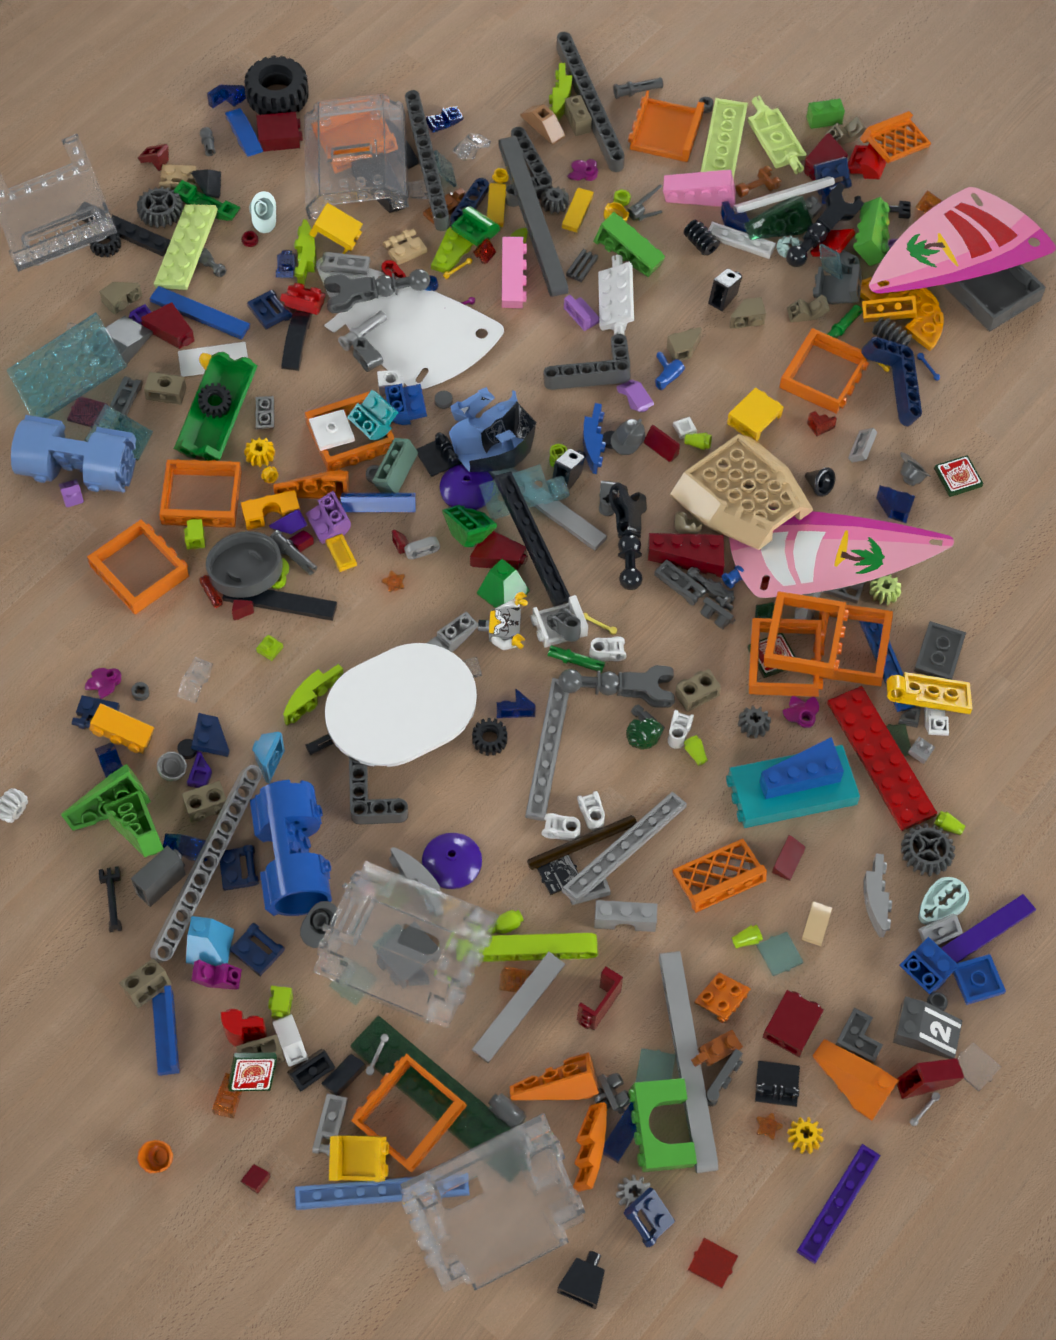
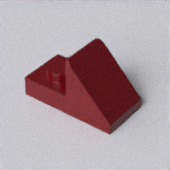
M162 144L146 147L139 155L138 160L141 163L152 162L155 168L161 171L162 165L167 164L169 161L168 145Z

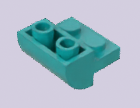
M371 390L362 404L357 403L347 418L369 439L377 440L385 436L392 429L389 425L399 412L376 391Z

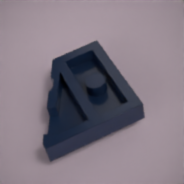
M198 713L191 749L228 757L230 750L218 717Z

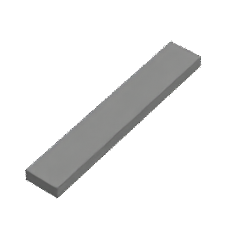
M548 952L472 1048V1051L489 1063L563 969L565 963Z

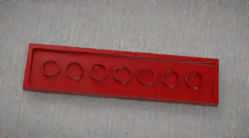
M863 686L829 699L827 702L829 708L900 830L904 831L936 817V809Z

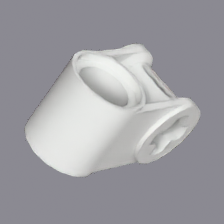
M618 636L595 638L591 642L589 656L600 661H622L627 657L623 646L625 639Z
M678 710L674 711L668 735L670 747L679 749L684 746L683 742L686 740L691 729L694 715L691 714L689 716L679 713Z
M594 791L593 794L584 797L581 795L577 796L578 805L587 827L591 831L602 828L604 826L605 812L598 792ZM597 817L599 818V820H593L591 818Z
M554 813L545 815L546 823L545 829L542 830V836L549 839L568 841L580 837V821L577 818ZM570 827L576 828V830L569 831L567 829Z

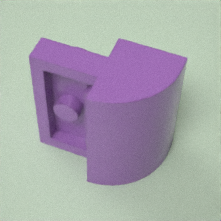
M332 491L318 500L319 505L305 513L322 544L325 543L326 539L338 534L345 535L351 527V522L335 492Z

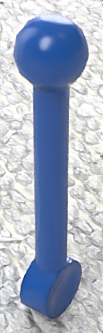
M918 353L917 359L922 360L932 373L934 380L938 381L940 375L936 374L925 360L924 354Z

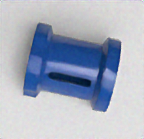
M739 565L735 566L734 570L728 574L724 573L722 575L724 584L730 589L740 580L744 581L738 570L743 572L744 569Z

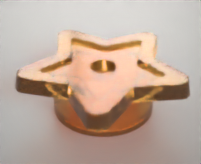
M390 571L389 576L382 579L381 582L387 585L389 592L404 589L402 581L405 575H396L393 571Z
M770 1113L766 1118L760 1116L756 1118L760 1125L757 1135L768 1136L771 1140H774L775 1132L783 1128L782 1124L775 1121L774 1113Z

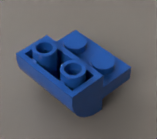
M401 383L384 387L387 402L399 412L393 420L394 423L410 425V420L427 417L421 384L403 387Z
M927 937L899 965L930 995L938 990L959 967L930 937Z

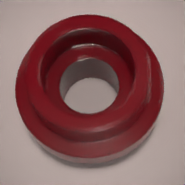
M246 231L241 241L246 247H254L258 244L259 238L255 232Z

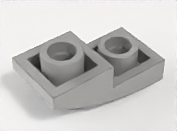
M274 396L256 397V429L274 428Z

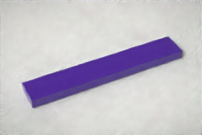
M1022 894L941 949L956 963H959L1034 913L1036 908Z
M864 1144L861 1145L796 1251L797 1253L816 1264L881 1155Z

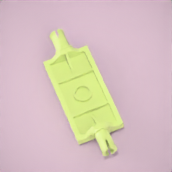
M758 96V99L754 97L752 104L755 106L757 113L748 117V123L775 168H780L790 164L795 174L801 173L804 167L800 161L805 160L807 154L778 108L772 110L765 105L761 96Z

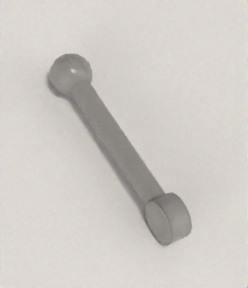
M387 1034L381 1035V1042L372 1063L366 1068V1073L370 1076L374 1074V1066L384 1043L389 1039Z
M934 1092L931 1095V1100L915 1118L910 1120L912 1126H917L918 1120L934 1102L940 1099L939 1093Z

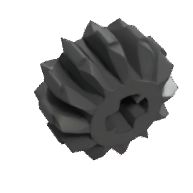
M551 185L550 189L545 188V191L542 192L541 205L545 212L550 211L551 214L553 212L559 214L560 211L564 212L568 207L569 195L566 193L565 188L560 189L559 185L557 188H554Z
M752 705L751 710L746 707L739 714L738 727H741V733L747 732V737L754 735L756 739L758 735L763 737L766 731H769L771 717H768V711L762 712L761 706L755 709L754 705Z

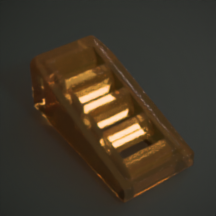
M927 190L916 205V208L927 213L941 203L942 200Z
M504 966L500 974L499 990L517 992L524 984L525 978H528L533 971ZM508 976H511V982H508ZM516 977H519V984L516 983Z
M225 1073L214 1101L212 1112L215 1115L234 1119L242 1091H236V1093L225 1091L228 1088L230 1077L229 1073ZM225 1095L234 1098L233 1100L224 1099L223 1096ZM221 1103L230 1104L231 1106L230 1108L221 1106Z

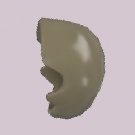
M677 512L675 515L674 525L680 534H698L702 530L703 525L696 520V517L690 520L687 518L686 512Z

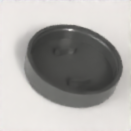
M245 531L231 534L217 542L208 553L206 569L212 586L218 592L230 597L244 598L258 595L273 586L282 573L283 561L279 547L271 537L259 532Z

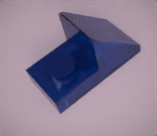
M515 689V702L507 700L497 702V718L535 717L536 705L517 689Z
M111 742L95 748L106 778L123 767L114 743Z

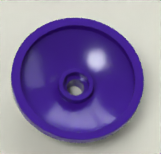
M459 464L447 470L442 476L440 494L445 503L450 507L461 505L467 509L478 510L492 499L494 481L489 472H469L463 464Z
M445 833L435 837L427 844L422 855V865L435 878L441 888L459 889L469 885L476 879L482 867V855L478 845L468 836L460 833ZM450 853H454V854H455L454 857H449L448 855H449Z

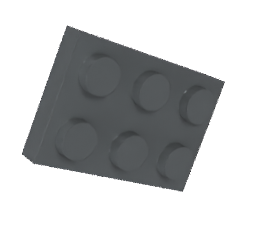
M930 621L914 671L932 677L952 680L966 632Z

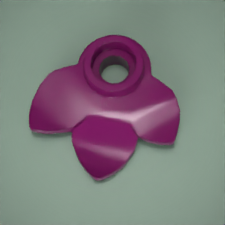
M594 159L586 161L575 160L571 163L573 171L567 175V178L572 180L585 179L586 181H593L598 175L597 162Z
M98 668L91 672L92 677L87 680L84 688L85 690H98L99 698H105L121 682V672L116 668L109 670Z
M791 696L789 708L782 710V713L788 721L796 722L803 728H810L815 724V715L819 712V703L815 697H811L804 702L796 696Z

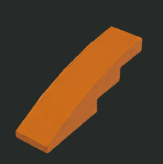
M605 1102L590 1105L576 1138V1142L581 1145L574 1164L580 1170L573 1188L578 1192L593 1189L600 1168L607 1121V1104Z

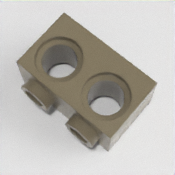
M707 669L704 672H697L688 680H681L676 685L675 695L688 712L720 696L721 685L710 669Z
M220 781L182 793L191 822L202 821L214 814L219 815L226 801ZM214 798H219L216 802L211 801ZM196 804L201 805L198 808H192Z
M152 958L119 982L126 996L139 1009L162 992L164 986H169L172 982L165 970Z
M277 1034L236 1046L238 1053L276 1052V1064L285 1062Z

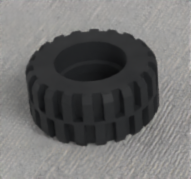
M276 55L271 56V58L264 57L261 61H256L254 66L251 65L245 75L244 82L247 102L251 109L259 115L299 112L307 103L309 90L306 71L297 61L295 62L291 58L287 59L285 56L276 57ZM277 84L287 86L286 88L281 90L266 89L269 86Z

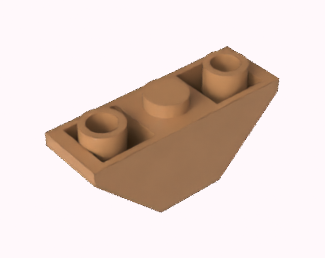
M545 104L532 106L520 114L551 145L565 138L555 113Z

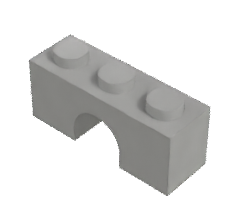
M596 900L594 928L615 930L616 925L629 924L635 927V931L655 932L657 904Z

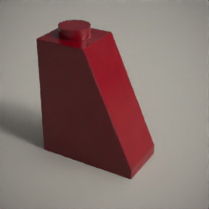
M827 133L806 157L804 173L814 181L816 180L815 164L842 157L847 158L848 154L833 136Z
M172 302L141 317L143 326L153 331L152 335L178 349L188 346L195 341L193 330Z
M493 531L482 542L478 543L471 553L470 566L492 569L503 559L518 571L521 565H525L528 560L527 549L524 545Z
M957 1058L917 1063L897 1078V1087L901 1098L907 1099L954 1086L965 1077Z

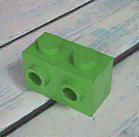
M841 98L809 103L806 118L810 129L834 126L836 123L841 125L845 113Z

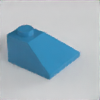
M281 732L261 734L259 741L256 740L253 745L252 751L254 752L255 760L266 783H270L285 751Z
M192 916L187 935L186 963L194 964V961L201 960L214 966L224 963L228 964L235 930L211 918Z

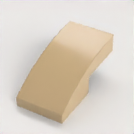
M816 902L812 903L801 940L819 946L822 945L832 907Z

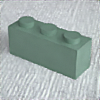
M394 438L372 480L380 493L399 492L418 455V451L409 439Z

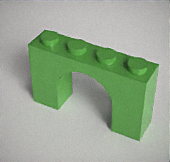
M685 1079L635 1082L631 1089H629L628 1095L630 1102H633L634 1110L631 1112L633 1124L636 1123L637 1132L634 1133L635 1144L639 1145L640 1153L637 1155L639 1167L642 1166V1172L693 1168L697 1164L694 1142L666 1144L659 1141L652 1134L649 1127V1116L652 1109L663 1105L683 1104L687 1100Z

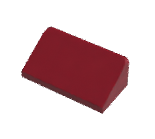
M652 424L644 439V444L668 462H672L679 455L680 444Z
M788 835L772 873L791 881L806 847L794 837Z

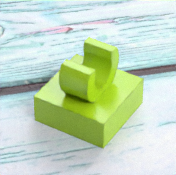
M267 635L257 646L256 651L273 661L283 649V644L272 636Z

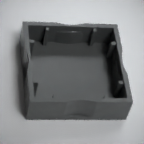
M1021 265L944 285L989 332L1041 301L1046 288L1030 271Z

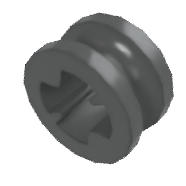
M710 97L700 98L699 102L704 103L703 113H710L713 109V99Z
M137 682L132 686V696L135 700L143 701L149 697V687L147 684ZM137 690H144V694H137Z

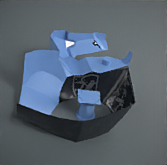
M487 387L478 390V393L466 400L458 401L451 405V412L458 423L449 431L455 454L458 455V459L469 472H490L516 467L531 451L536 421L518 403L515 391L512 390V396L509 400L500 402L485 411L481 418H476V414L495 399Z

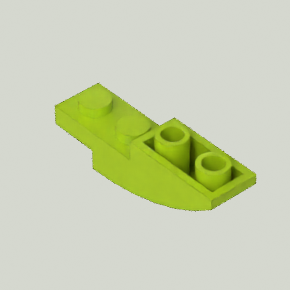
M559 63V70H555V80H558V82L553 87L552 94H549V104L552 105L549 109L555 113L558 121L565 111V98L571 97L572 75H566L565 63Z
M303 219L302 226L298 227L299 238L295 239L294 244L299 264L298 267H295L294 277H297V283L304 285L307 273H315L316 268L315 239L309 235L311 226L306 219Z
M339 664L324 674L319 669L316 670L296 689L283 713L286 726L297 722L302 715L316 708L318 705L317 697L324 695L344 674L343 668Z

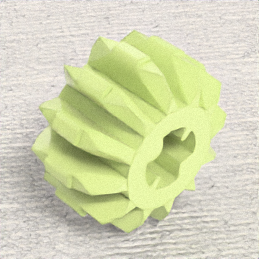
M891 574L874 579L870 583L869 593L873 596V601L879 600L880 605L883 602L887 605L890 602L895 603L901 594V583H898L897 577L891 578Z

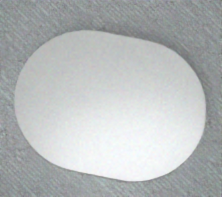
M411 643L397 646L351 668L336 681L329 692L325 706V721L328 733L341 752L362 764L387 767L405 764L448 743L466 728V725L473 717L476 707L477 692L475 681L466 664L458 656L445 648L427 643Z

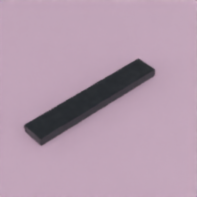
M270 589L251 597L236 598L224 594L222 597L223 601L233 603L234 600L253 601L254 607L331 621L334 619L337 608V601Z

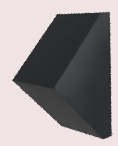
M210 169L192 171V176L205 196L220 197L221 171Z

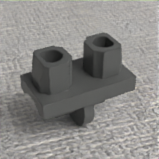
M718 596L715 601L720 605L706 597L703 600L705 605L700 612L702 616L710 619L714 612L717 613L719 617L714 623L722 630L729 623L733 624L736 621L734 615L725 610L732 611L734 608L729 604L731 601L730 597L726 596L722 599Z
M614 1073L609 1076L602 1074L598 1076L603 1089H598L599 1096L595 1098V1103L605 1102L607 1109L612 1106V1109L618 1111L619 1114L624 1113V1107L631 1102L626 1090L618 1094L615 1090L624 1084L620 1074Z

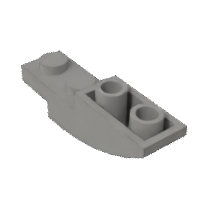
M465 612L437 631V636L427 642V644L436 645L453 652L474 632L479 624Z
M395 847L391 848L389 860L393 868H398L401 882L407 884L409 889L415 887L419 897H424L426 901L424 904L429 914L433 913L435 918L442 916L443 907L437 898L441 895L440 886L435 878L412 856Z
M876 854L873 860L872 871H866L863 891L869 919L878 936L883 938L886 931L890 930L891 919H888V912H891L892 900H889V892H884L885 881L882 880V875L886 873L887 862H884L883 854Z

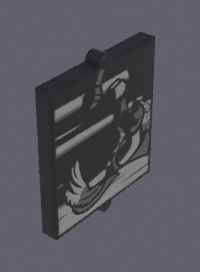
M569 855L537 868L542 878L541 882L545 884L550 896L562 891V887L578 874L577 865H574Z

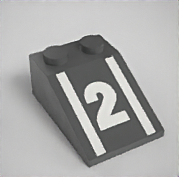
M905 996L901 1004L893 1043L953 1059L956 1055L963 1020L927 1002Z

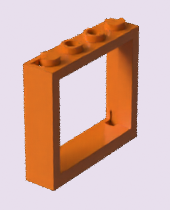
M812 328L782 375L779 388L837 414L840 408L843 409L845 407L847 396L852 395L855 389L854 384L860 382L863 375L862 371L867 370L870 362H867L868 359L862 355L861 349ZM814 345L858 365L838 399L793 380Z
M370 391L305 412L306 424L327 471L340 470L365 460H372L377 456L386 454L394 440L391 430L385 435V439L330 457L327 449L319 450L311 429L309 419L343 409L346 416H348L357 403L362 404Z
M167 459L159 513L161 524L187 526V521L190 519H202L204 527L235 528L242 475L240 462ZM174 474L234 477L230 511L169 509Z
M142 519L87 556L90 567L135 615L189 577L187 563L183 559L180 560L172 547L168 548L162 536H157L149 523L146 524ZM141 534H144L176 569L134 597L102 562Z
M778 591L764 655V667L811 675L818 674L819 676L833 678L834 670L838 671L840 660H836L837 654L841 655L843 643H839L840 637L844 638L846 627L843 626V621L848 620L849 610H845L846 602ZM784 605L838 614L829 663L774 654Z
M846 605L845 610H849L848 619L883 624L875 673L838 668V671L834 670L833 678L820 676V678L882 687L893 611ZM820 611L819 620H822V628H825L826 638L829 616L838 617V614ZM821 639V644H825V639ZM814 641V645H813V652H814V653H815V641Z
M752 618L749 694L819 697V690H823V678H820L818 674L814 675L813 684L757 682L760 632L769 633L772 619ZM781 619L778 633L815 634L814 661H820V656H824L825 644H821V639H825V628H822V620Z
M406 1054L399 1061L395 1062V1068L391 1073H386L383 1076L378 1089H374L369 1093L366 1098L368 1101L363 1107L360 1106L356 1109L357 1112L353 1115L354 1118L351 1121L368 1136H379L364 1122L410 1066L451 1099L453 1103L407 1159L389 1145L388 1153L413 1173L466 1108L467 1104Z

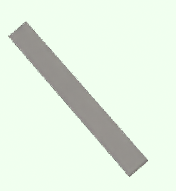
M509 468L489 472L493 477L498 474L512 472L524 499L594 551L607 539V535L516 469Z
M552 678L525 815V818L545 821L544 818L547 813L569 693L564 692L560 688L556 678Z
M671 792L563 886L562 892L577 904L687 807V803Z

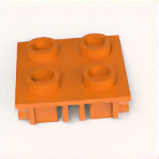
M719 972L694 1003L718 1015L717 1020L724 1023V1021L727 1022L732 1012H736V1008L740 1007V1003L748 997L747 994L751 989Z

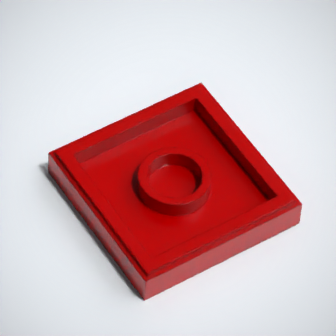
M853 228L831 230L826 240L810 251L812 257L840 255L856 232Z

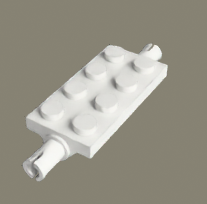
M616 255V260L615 256H612V267L598 272L599 327L602 331L607 329L613 330L614 335H625L624 331L626 330L627 323L634 321L633 269L630 262L622 263L623 257L621 255Z

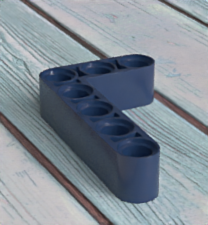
M873 337L862 347V355L868 360L892 367L898 418L902 425L909 427L922 415L914 353L908 346Z

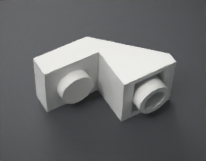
M925 707L924 720L928 734L948 736L949 723L948 717H945V710Z
M292 1014L272 1021L288 1067L308 1060Z

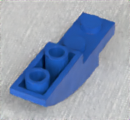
M598 403L594 405L592 417L585 416L583 430L584 453L593 474H597L598 467H602L603 457L600 455L601 452H605L606 442H603V434H601L602 426H599V423L604 420L605 412L601 411L602 404Z

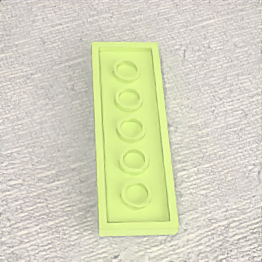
M715 98L701 172L731 169L734 180L748 103Z
M185 204L155 279L154 286L156 289L158 286L165 289H188L218 211L216 205Z

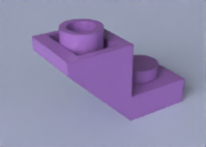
M631 379L626 383L617 385L618 393L627 396L630 409L644 412L648 410V407L654 405L640 382Z

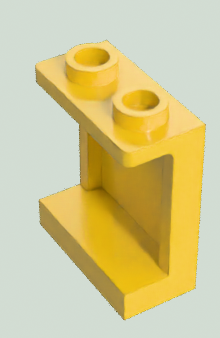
M327 202L309 235L315 238L318 232L344 247L345 249L342 254H346L348 250L352 251L356 244L354 239L358 241L362 234L360 228L363 224Z
M755 387L729 412L727 424L742 435L752 437L758 441L760 433L776 417L779 419L782 416L783 406L778 401L770 398L764 391H760Z
M330 1136L329 1181H385V1177L388 1176L386 1155L389 1152V1143L386 1142V1137Z

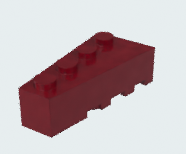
M649 533L648 561L663 564L668 560L673 565L681 566V569L688 570L694 567L699 569V573L706 575L711 573L715 574L716 577L722 578L724 572V535Z

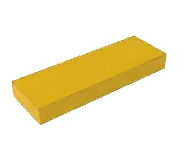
M490 183L487 217L499 224L500 227H503L506 184Z
M577 188L562 222V229L578 233L594 192Z

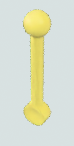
M583 613L586 620L607 629L611 635L617 633L616 627H609L589 617L587 613Z

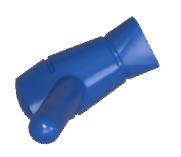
M658 352L656 356L664 370L655 379V384L659 390H663L682 374L685 366L678 359L668 363L664 354Z

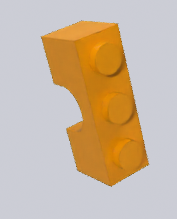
M295 490L241 502L247 530L265 527L264 517L270 512L279 513L283 518L297 509L300 510Z

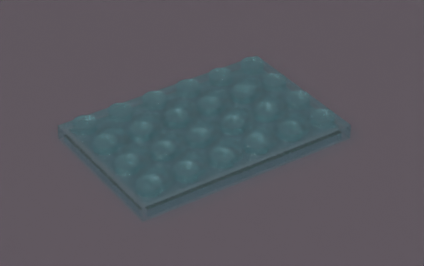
M94 313L8 368L7 372L31 416L48 418L126 368L127 364L97 313Z

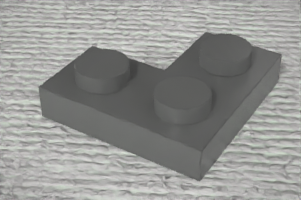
M856 1008L853 1009L835 1044L874 1064L883 1044L865 1035L873 1017Z

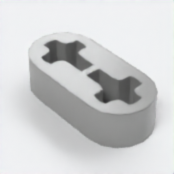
M428 537L409 543L404 547V551L408 559H416L437 552L440 549V544L436 537Z

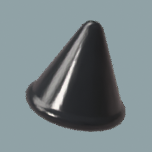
M830 467L805 474L806 480L819 497L828 495L835 485V472Z

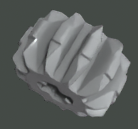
M632 1175L631 1181L627 1177L623 1178L624 1184L619 1183L617 1188L620 1191L616 1192V1197L621 1198L618 1204L620 1206L627 1204L626 1209L651 1184L649 1182L643 1184V1176L640 1177L639 1181L636 1180L635 1175ZM633 1190L638 1194L637 1197H633L631 1193Z

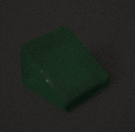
M774 602L756 605L755 618L772 619Z

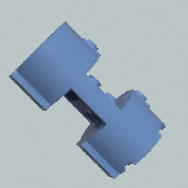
M25 415V419L18 424L11 447V466L15 474L33 477L35 481L41 483L46 481L52 482L58 476L62 467L64 470L73 471V469H78L82 472L83 483L88 490L93 492L111 490L124 493V487H129L136 459L132 450L136 449V438L133 433L97 427L96 432H93L88 442L65 438V425L60 420Z

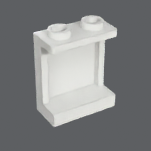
M576 595L569 597V601L566 604L538 611L537 607L533 608V615H530L533 626L537 627V638L539 642L542 641L544 648L567 642L556 631H553L547 623V616L558 613L561 608H566L575 617L580 619V638L588 636V624Z

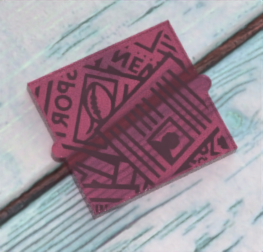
M78 396L74 406H71V412L67 421L96 429L101 419L104 418L108 404Z

